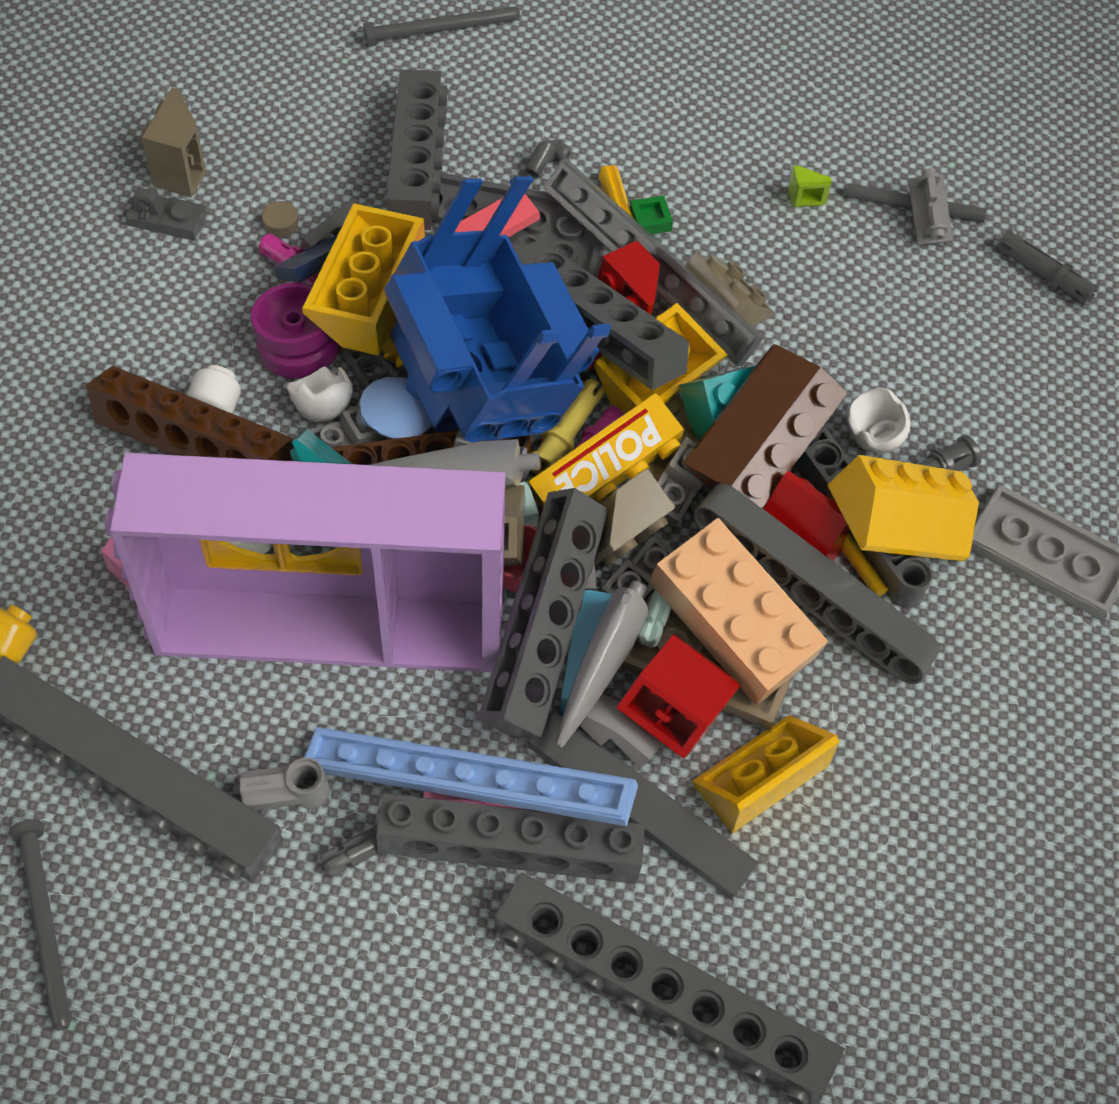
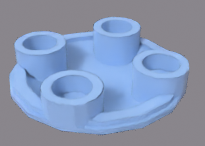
M385 377L372 382L364 389L360 399L359 419L364 426L372 428L378 434L392 439L419 436L432 426L422 402L414 398L407 391L405 378Z

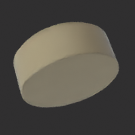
M277 201L270 203L262 212L263 227L267 233L277 237H284L292 234L298 227L297 210L288 202Z

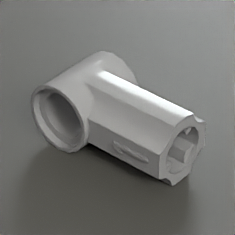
M303 757L284 767L241 772L240 793L242 803L254 811L292 805L313 809L321 806L327 800L330 792V786L322 766L312 758ZM313 777L317 779L315 785L309 789L298 788L300 782L306 778Z

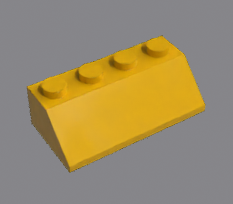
M353 203L303 305V314L341 347L379 356L396 318L384 293V288L396 271L411 242L419 241L425 237L424 218Z
M858 455L828 484L861 550L965 561L970 557L979 501L972 491L970 479L962 471Z

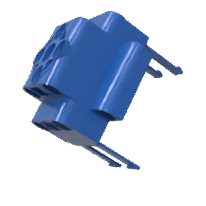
M532 176L514 177L509 181V189L484 230L455 232L483 183L481 178L462 180L459 183V191L435 233L419 241L411 242L396 271L384 288V293L398 320L390 336L408 373L405 382L406 389L410 395L422 402L437 433L460 429L465 441L475 443L540 434L551 430L558 425L564 413L584 388L578 373L584 371L592 364L594 357L599 352L597 345L602 338L609 336L611 329L609 323L592 325L588 330L553 262L521 264L508 236L500 235L532 183Z

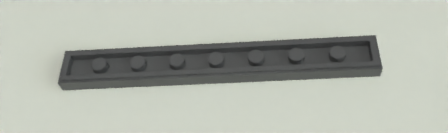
M562 159L543 188L612 252L637 240L660 263L656 292L671 306L678 303L728 354L727 358L736 366L742 367L764 339V336L570 161Z

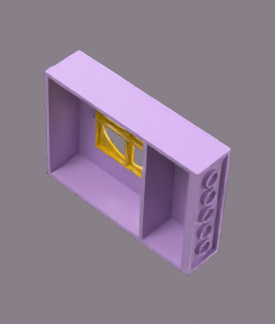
M142 453L124 454L122 469L116 470L114 473L113 494L116 497L114 509L109 508L107 510L105 530L107 536H112L114 556L121 560L122 578L129 582L130 600L136 602L138 621H143L145 640H150L155 656L474 672L493 671L500 648L503 608L505 472ZM226 541L271 543L275 553H257L239 548ZM289 544L338 548L315 555L297 556L291 553Z

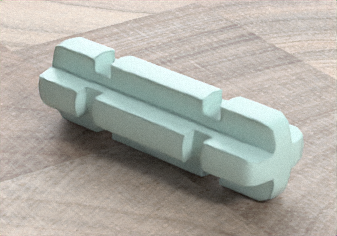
M655 589L648 604L649 615L637 637L638 643L649 648H655L660 641L663 627L671 610V607Z

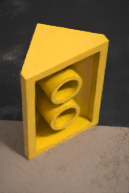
M678 303L656 319L689 341L686 374L654 390H650L604 355L595 361L594 367L611 406L619 408L623 413L629 412L655 393L665 404L681 392L680 384L699 379L726 359L728 354Z
M788 715L774 724L771 730L767 729L695 778L692 783L733 834L827 768L840 741L836 734Z

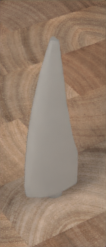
M518 439L480 441L371 465L505 472V486H518L523 476V470L540 469L539 453L520 454Z
M633 580L629 588H618L613 592L575 678L555 746L563 748L632 649L649 615L648 606L642 598L647 587L641 582Z

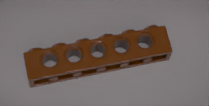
M112 365L86 384L96 423L171 455L293 461L290 450L294 448L292 437Z

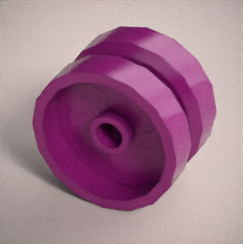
M296 282L272 287L258 297L251 309V323L256 337L258 355L264 367L275 375L289 379L304 378L324 366L329 367L339 353L338 343L303 314V305L313 285Z

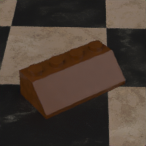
M773 344L682 462V465L710 490L721 483L731 485L762 508L783 475L788 470H791L848 392L822 367L777 344Z

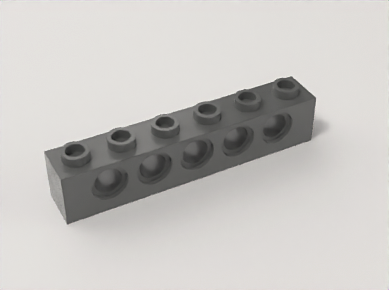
M400 69L386 198L387 211L424 218V230H431L432 215H439V193L434 192L441 191V171L439 170H442L448 87L447 85H441V71Z
M539 239L515 250L521 264L554 263L588 330L592 325L610 324L609 336L602 338L597 345L599 353L650 390H654L687 373L688 340L543 240Z
M576 488L548 492L479 712L478 720L513 738H541L548 721V713L555 689L560 681L564 659L571 644L575 622L583 604L582 599L587 582L594 567V559L599 542L604 534V525L609 509Z
M383 793L376 833L377 853L636 884L642 867L645 824L628 822L627 826L546 812Z

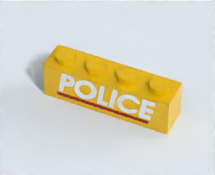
M655 393L528 481L533 498L543 510L548 492L576 488L601 504L617 490L616 486L627 478L631 480L648 468L649 470L648 464L660 456L662 459H666L675 453L681 446L679 442L682 440L684 429Z

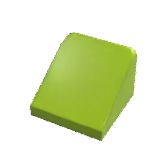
M793 165L788 184L792 207L826 205L832 183L831 177Z

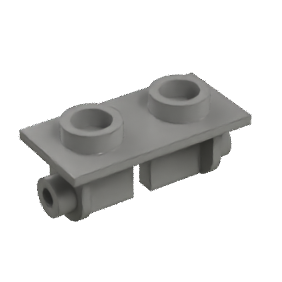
M934 168L924 169L921 171V177L908 178L917 245L953 242L943 174H936Z

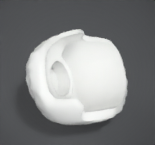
M324 366L309 376L288 383L287 390L291 401L302 417L313 422H324L334 419L341 414V411H345L353 394L352 383L342 367L337 369L338 374Z
M879 387L864 391L862 394L857 395L848 405L846 411L848 428L853 439L862 449L878 454L889 453L900 447L905 439L908 438L911 421L907 408L890 389Z

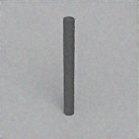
M848 184L846 197L912 209L910 194ZM947 201L949 216L984 222L986 208Z

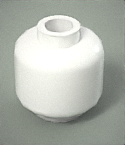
M210 365L207 368L198 370L194 374L186 395L233 414L241 394V386L236 380L235 374L229 369L218 365Z

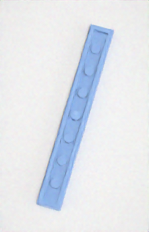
M321 727L315 728L304 758H312L318 761L324 773L328 775L627 826L638 789L636 780L631 778Z

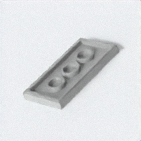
M998 483L976 519L971 550L1104 622L1119 596V547Z

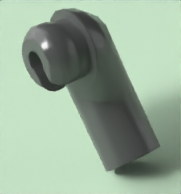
M558 139L542 141L536 146L525 167V171L531 176L539 178L548 162L557 160L560 163L562 159L568 160L571 148L566 144H562V141Z

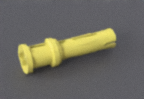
M593 379L585 380L583 383L584 388L564 413L558 425L543 433L540 446L536 451L530 452V454L539 453L540 469L531 470L536 475L540 474L574 449L573 439L600 399L605 395L603 386H600L596 393L593 392L599 384L598 381Z

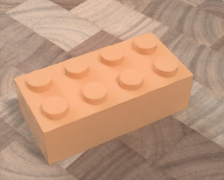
M719 518L657 563L650 577L649 583L726 672L742 684L740 688L756 706L814 660L829 642Z

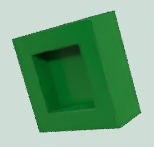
M664 195L630 200L633 219L650 234L672 231L673 220Z

